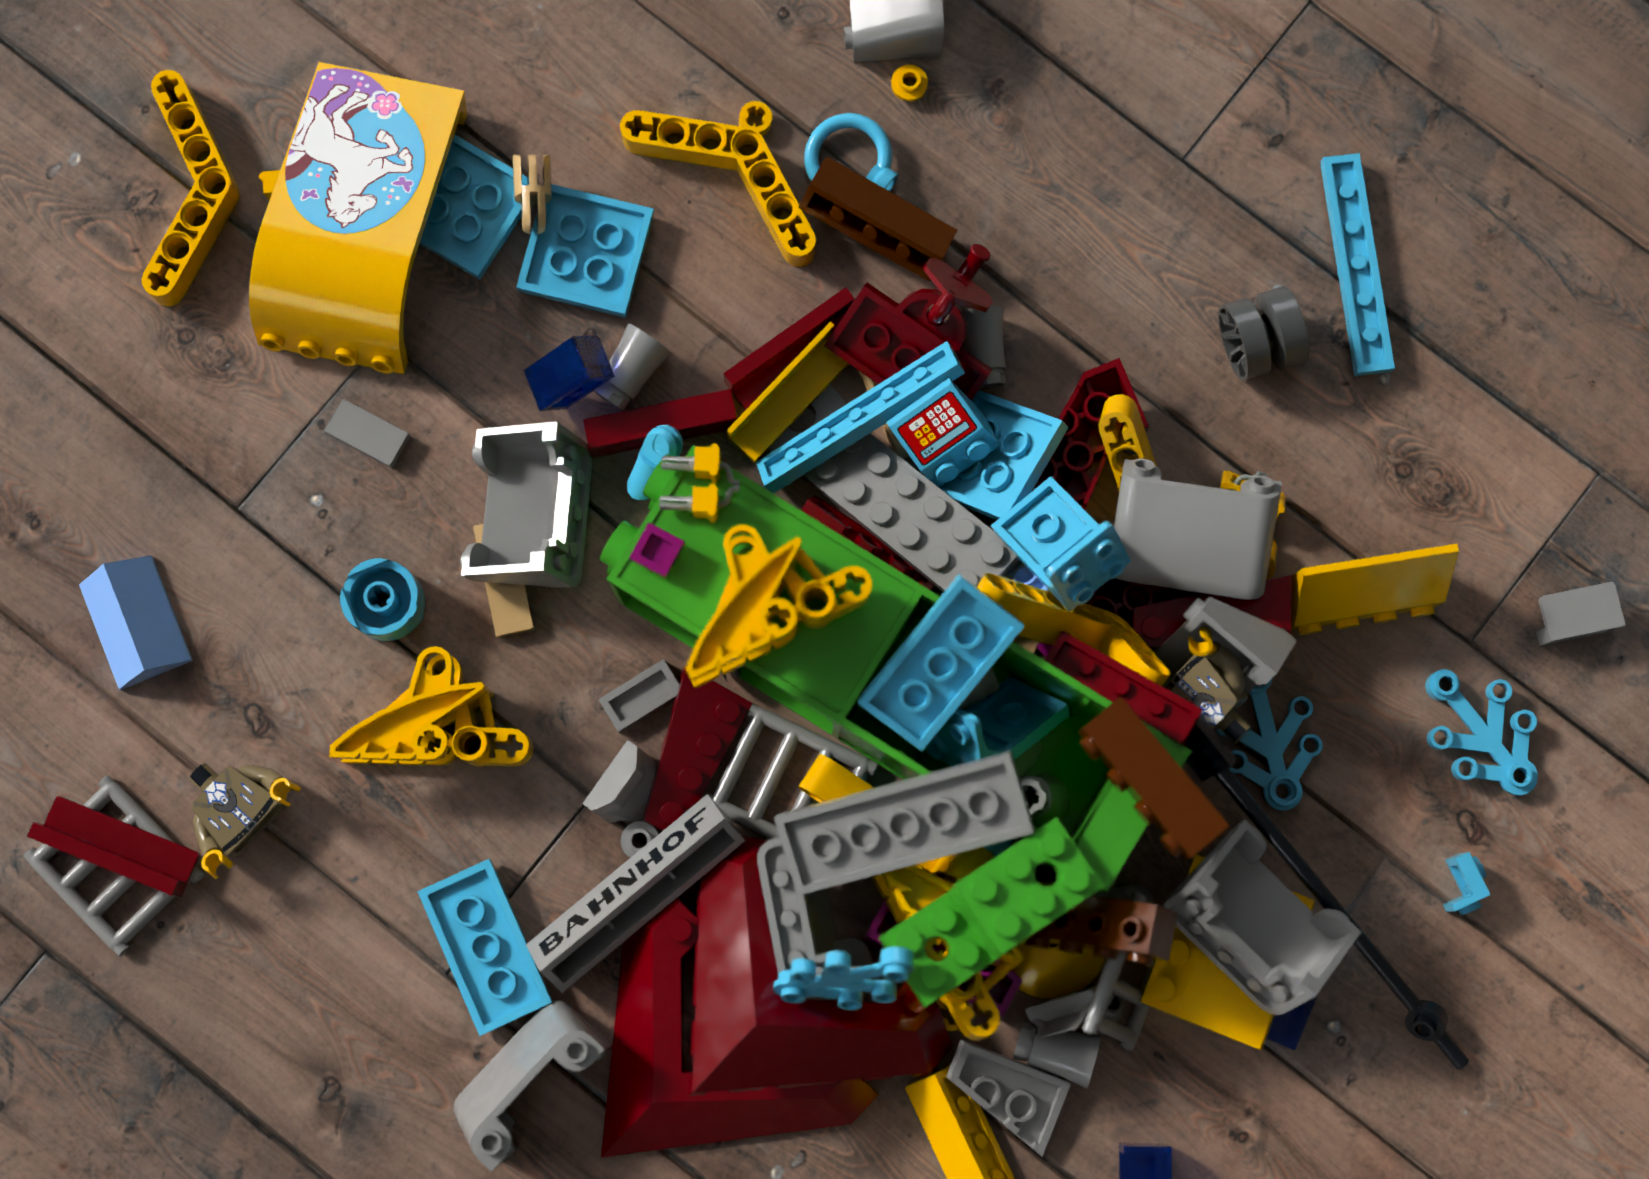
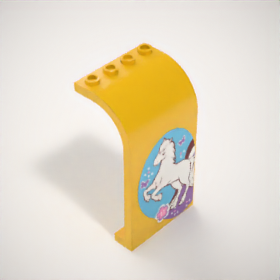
M322 62L318 63L263 217L254 249L249 285V310L258 345L271 351L286 350L296 352L310 359L321 357L336 360L345 366L361 365L373 368L381 373L389 374L395 372L405 374L408 358L404 342L403 323L409 278L457 125H464L467 108L464 90Z

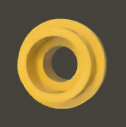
M907 64L899 67L891 78L893 93L903 101L911 102L920 99L928 87L926 73L916 65ZM906 77H912L916 80V84L907 86L903 83V80Z

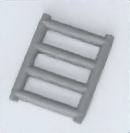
M752 704L747 715L750 717L746 729L714 794H709V796L731 821L768 839H773L779 836L775 824L762 819L798 742L819 751V754H823L832 760L836 759L854 768L852 773L866 781L868 775L872 776L877 771L879 764L778 714ZM765 725L785 736L749 810L746 811L727 801ZM801 790L792 810L810 806L814 799Z
M109 775L99 782L98 785L101 788L83 805L99 812L112 800L127 815L122 820L123 822L174 842ZM42 844L37 850L33 847L23 855L30 863V866L119 957L123 956L130 948L127 943L176 897L158 891L116 932L101 915L136 882L135 880L120 875L89 904L75 887L98 865L81 859L63 877L48 861L59 851L58 849ZM197 865L188 884L191 881L193 884L197 883L205 875Z
M1133 892L1130 901L1146 903L1147 897L1140 892ZM1118 954L1117 960L1107 959L1082 1029L1087 1034L1096 1035L1098 1031L1121 1041L1120 1046L1123 1049L1133 1051L1150 1008L1140 1001L1156 960L1153 959L1152 965L1147 966L1139 989L1118 978L1125 957L1128 956ZM1112 994L1134 1004L1126 1026L1104 1017Z

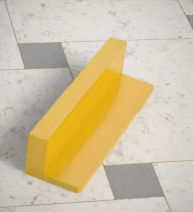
M831 321L728 428L727 439L754 464L849 365V363L824 347L835 330V324Z
M950 1065L905 1087L947 1179H1015L981 1106L946 1077Z

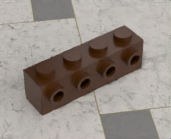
M828 156L825 157L798 206L799 209L927 281H930V278L923 270L924 265L929 258H936L942 261L957 232V229Z
M1121 696L1078 731L1083 737L1079 743L1084 751L1094 761L1100 758L1110 770L1106 773L1108 779L1121 793L1125 790L1130 793L1137 802L1133 805L1137 814L1148 825L1153 822L1164 834L1160 838L1161 842L1174 857L1177 858L1181 854L1184 859L1192 858L1230 826Z
M1091 895L1034 933L1026 940L1025 945L1049 950L1050 943L1059 944L1058 950L1076 955H1082L1083 948L1093 950V956L1108 960H1117V955L1123 954L1128 955L1127 961L1151 966L1153 959L1169 962L1178 913L1157 904Z

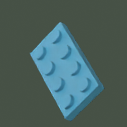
M959 574L859 696L857 702L920 751H923L1025 626L1017 617Z
M487 859L417 891L479 1036L552 1003L551 995L541 972L526 947L527 940L491 859Z

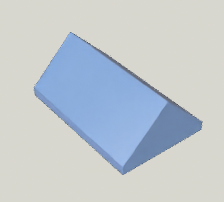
M149 555L104 563L79 584L119 690L193 661L153 556Z

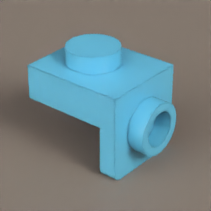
M1470 852L1458 853L1445 859L1462 893V896L1443 904L1445 911L1452 912L1458 910L1460 915H1465L1482 907L1480 900L1491 894L1483 880L1486 877V873L1479 859L1475 856L1472 857Z

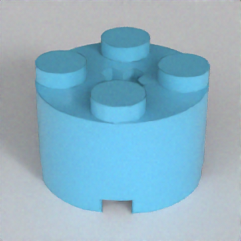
M374 558L358 564L348 574L343 589H341V608L350 624L366 636L380 641L397 640L411 633L423 620L425 610L423 588L416 577L401 564L387 559ZM386 593L390 597L387 599V605L384 607L377 604L381 601L380 594Z

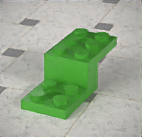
M1056 817L956 882L947 893L896 925L878 939L884 948L904 947L913 951V971L909 974V978L906 981L922 1006L926 1008L1025 942L1034 933L1101 890L1104 886ZM1043 864L1054 869L1056 880L1052 886H1042L1036 881L1034 877L1036 866ZM940 939L946 944L948 952L944 960L933 961L926 955L925 945L928 940Z

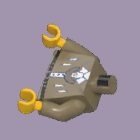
M1202 626L1199 628V631L1205 641L1196 642L1192 637L1188 636L1189 650L1194 655L1164 688L1184 699L1188 698L1191 703L1202 708V716L1213 730L1217 732L1220 729L1236 744L1251 729V726L1236 713V710L1248 698L1244 690L1246 682L1239 658L1220 642H1213L1210 629Z
M206 763L197 767L190 775L189 780L202 792L191 805L192 810L195 812L192 820L198 847L203 856L202 868L215 879L219 878L216 874V869L220 864L223 863L228 869L232 868L233 862L224 853L227 856L238 857L285 806L289 807L291 805L286 799L287 794L292 789L300 792V786L285 779L272 768L249 764L243 765L238 769L228 766L218 775Z

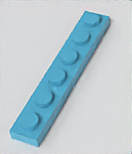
M1360 153L1323 157L1320 161L1354 376L1392 372L1395 369Z
M948 341L944 342L756 461L764 487L774 494L842 450L855 444L877 428L885 425L888 420L946 379L950 378L954 381L965 374L955 350Z

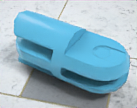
M668 424L659 425L647 434L627 481V492L631 498L636 500L649 499L643 495V490L662 457L667 454L670 456H680L683 440L676 428Z

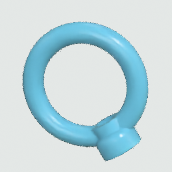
M843 113L826 119L815 128L807 141L804 153L805 169L810 181H812L820 168L819 152L825 139L837 130L855 128L869 135L877 148V164L870 170L866 178L891 191L899 174L891 169V143L887 134L878 123L864 115Z

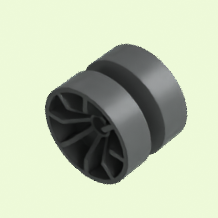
M1281 286L1259 293L1256 296L1255 305L1250 299L1243 298L1219 307L1218 322L1222 343L1229 363L1241 381L1269 374L1271 361L1278 369L1282 370L1305 363L1308 360L1309 340L1304 318L1294 295L1287 287Z

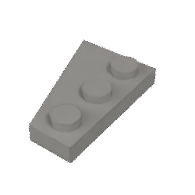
M960 1040L946 1077L1043 1157L1071 1082L1065 1078Z

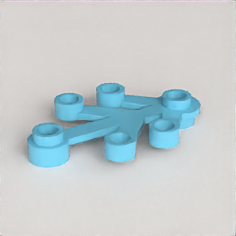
M1442 669L1430 674L1425 683L1427 694L1436 701H1447L1473 735L1454 733L1445 726H1438L1428 732V745L1435 750L1455 748L1489 753L1498 764V766L1477 764L1471 757H1461L1456 759L1451 766L1453 776L1461 781L1472 778L1498 781L1501 787L1511 795L1519 796L1531 792L1538 781L1536 767L1528 760L1530 732L1537 726L1535 714L1529 710H1521L1514 713L1510 719L1511 728L1514 730L1512 753L1510 754L1502 744L1505 701L1509 700L1512 696L1511 685L1502 679L1495 680L1487 685L1485 693L1489 701L1487 723H1485L1459 691L1460 682L1455 673ZM1441 678H1446L1450 681L1451 687L1449 691H1444L1440 688L1439 681ZM1495 685L1503 687L1504 696L1502 698H1497L1494 695L1493 688ZM1520 715L1528 718L1529 726L1527 729L1519 726L1518 718ZM1437 731L1442 732L1446 737L1443 745L1437 744L1434 740V735ZM1461 762L1469 764V775L1464 776L1460 773L1459 765ZM1516 769H1520L1524 773L1525 778L1522 783H1518L1513 777Z
M1271 679L1266 685L1262 683L1260 686H1255L1249 692L1260 735L1249 730L1239 740V742L1266 758L1270 774L1248 762L1245 753L1239 750H1233L1232 753L1240 757L1242 761L1241 767L1239 769L1232 767L1229 769L1233 774L1240 773L1262 787L1263 795L1268 805L1276 810L1285 811L1294 808L1300 802L1303 789L1299 779L1312 758L1322 751L1323 743L1320 737L1315 734L1302 736L1297 742L1298 753L1286 770L1282 754L1302 721L1312 714L1313 704L1310 699L1304 696L1292 699L1288 704V715L1276 732L1266 692L1272 683ZM1300 701L1306 705L1307 711L1304 715H1299L1295 712L1294 706L1296 702ZM1220 729L1216 732L1220 736L1227 737ZM1306 739H1312L1315 742L1316 749L1313 753H1309L1304 749V741ZM1279 784L1285 785L1288 789V796L1285 799L1279 798L1276 794V787Z
M887 947L881 950L880 963L850 969L851 955L849 953L831 951L826 954L825 967L821 975L817 977L816 962L810 959H795L791 962V969L779 972L778 980L773 984V991L781 996L782 1001L787 1003H801L809 996L838 999V1007L845 1010H857L862 1007V991L872 992V1000L876 1002L891 1003L896 1001L897 984L894 982L907 980L909 974L913 971L914 953L904 947ZM879 976H883V977L886 979V980H879V981L866 980V979L875 978V977H879Z

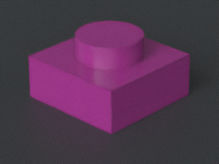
M648 522L629 559L666 579L681 553L685 541Z

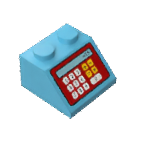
M950 378L886 422L919 470L939 488L955 479L958 474L977 461L984 459L990 452L1001 445L985 415Z

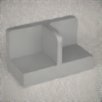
M1614 582L1544 595L1538 599L1545 628L1536 631L1539 646L1610 632L1626 626Z

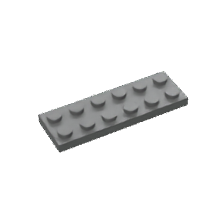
M870 433L803 475L809 484L943 593L959 574L977 587L985 573H993L1005 577L1020 561L991 528Z
M1011 751L784 812L774 817L797 895L1034 833L1035 830Z

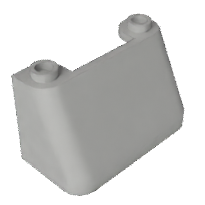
M850 0L851 27H844L845 50L852 49L853 62L941 57L944 37L943 0Z
M558 422L477 429L476 441L472 448L473 460L483 472L489 475L482 543H471L467 545L462 553L460 561L461 575L476 582L556 588L576 587L582 577L592 471V457L588 452L587 443Z
M1143 458L1135 460L1125 459L1114 528L1131 562L1125 566L1123 572L1116 577L1117 579L1251 600L1263 596L1279 506L1281 481H1274L1266 476H1253L1242 483L1240 491L1161 480V469L1151 460Z
M1209 597L1204 602L1197 598L1183 615L1187 620L1155 652V655L1170 671V676L1162 686L1165 687L1194 655L1189 650L1188 636L1192 637L1196 642L1205 641L1200 635L1199 628L1206 626L1212 633L1213 642H1220L1239 658L1246 682L1244 690L1248 694L1256 685L1260 686L1262 683L1266 685L1278 673L1297 640L1286 630Z
M1244 819L1229 831L1174 890L1164 903V907L1178 913L1176 927L1257 1006L1270 1014L1282 1015L1317 996L1361 931L1341 911L1324 909L1314 914L1259 860L1266 851V842L1261 832Z
M780 836L766 841L760 847L757 854V864L778 974L783 970L791 969V962L795 959H810L816 962V977L820 976L825 967L826 954L831 951L849 953L851 955L850 969L872 965L873 959L870 948L863 940L856 937L837 939L828 888L797 895Z
M554 1000L552 1003L540 1008L455 1100L453 1108L455 1118L472 1152L491 1172L505 1163L518 1149L512 1143L511 1136L512 1127L517 1119L506 1109L507 1106L554 1057L566 1069L581 1071L592 1065L595 1060L599 1061L612 1048V1044L567 1002Z

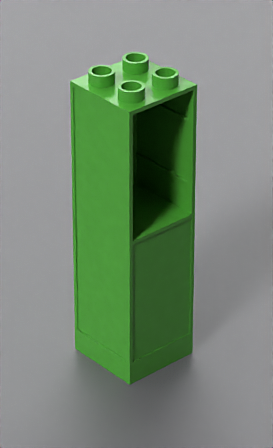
M694 444L686 457L695 456ZM660 461L650 475L643 490V495L651 499L648 506L649 514L639 529L626 520L621 522L609 538L600 556V561L608 566L606 573L609 576L606 580L618 602L694 649L697 640L716 612L730 576L723 545L724 536L732 527L741 524L749 525L758 532L769 554L793 538L800 537L802 549L814 561L813 563L825 577L848 566H860L870 574L872 579L871 595L867 603L830 621L823 628L814 629L807 627L802 622L798 623L797 634L793 641L777 650L773 646L771 653L752 662H749L747 658L745 665L740 667L741 676L738 678L868 759L878 763L881 767L902 780L952 767L932 758L927 754L926 748L920 751L857 702L859 696L940 596L731 468L733 478L740 480L739 492L732 494L728 505L719 508L718 519L715 523H711L709 519L694 518L692 512L661 510L659 507L661 496H693V487H709L712 482L711 479H696L694 472L663 470L661 467L662 461ZM720 469V480L718 483H713L718 488L719 502L725 499L728 489L735 486L727 480L726 471ZM648 522L685 541V545L666 579L629 559ZM738 533L735 536H733L732 539L742 535L751 537V535L747 533ZM742 543L737 545L733 552L738 555H746L752 551L753 547ZM798 563L794 569L806 583L813 581V577ZM852 578L847 579L846 588L837 594L834 591L838 605H841L839 595L847 591H852L855 596L860 595V588L863 583L855 584ZM785 587L779 598L789 601L794 606ZM814 598L810 599L805 606L811 611L818 612L826 608L827 604L821 599ZM774 617L770 620L779 629L788 625L785 621L782 622L779 617ZM1012 641L992 666L998 685L1011 676L1067 703L1069 708V717L1040 739L1044 749L1037 758L1035 765L1025 777L1048 774L1058 778L1065 784L1070 795V808L1061 824L1104 886L1095 894L1107 892L1148 825L1133 808V805L1137 802L1127 790L1121 793L1108 779L1106 773L1110 770L1100 758L1094 761L1079 743L1083 737L1078 731L1113 702ZM1143 722L1182 768L1191 750ZM1033 794L1031 797L1032 805L1038 803L1039 796ZM1028 835L1013 838L1014 843L1012 844V846L1021 841L1022 839H1024L1025 837H1027ZM1043 864L1040 865L1046 870L1056 875L1052 867Z

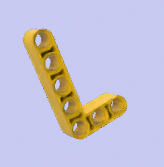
M985 573L977 585V588L1023 622L1025 627L1018 634L1019 636L1053 646L1061 631H1064L1161 686L1164 685L1170 676L1168 668L1123 618L1113 612L1086 603L1076 606L1069 612L1051 592L993 573Z
M823 754L818 755L798 786L804 793L819 803L874 788ZM979 847L915 864L914 866L944 881L949 886H953L956 882L995 857L985 848Z

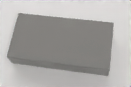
M342 399L324 430L327 435L393 469L411 437L409 433L345 399Z
M663 659L598 700L618 733H621L671 702L675 697L677 698L680 684Z

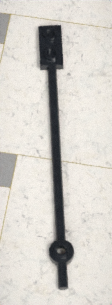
M1201 716L1186 741L1187 749L1191 750L1186 763L1202 782L1215 776L1324 909L1343 912L1361 931L1353 945L1408 1010L1405 1018V1025L1408 1031L1418 1039L1434 1041L1456 1069L1465 1067L1469 1059L1445 1031L1448 1024L1446 1011L1435 1002L1419 1000L1230 771L1229 768L1236 761V756L1203 716Z

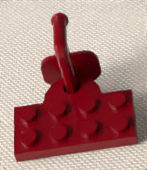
M973 244L970 247L969 255L958 271L939 259L929 258L923 270L938 289H920L912 292L899 304L867 282L824 347L880 384L948 341L955 350L965 374L953 382L972 400L993 369L961 348L967 335V319L961 305L981 312H987L993 303L991 296L971 281L982 264L990 259L989 250L981 244Z

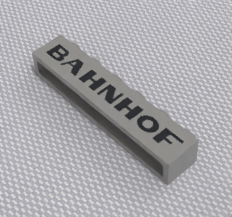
M708 794L526 944L539 971L562 993L745 842L730 818Z

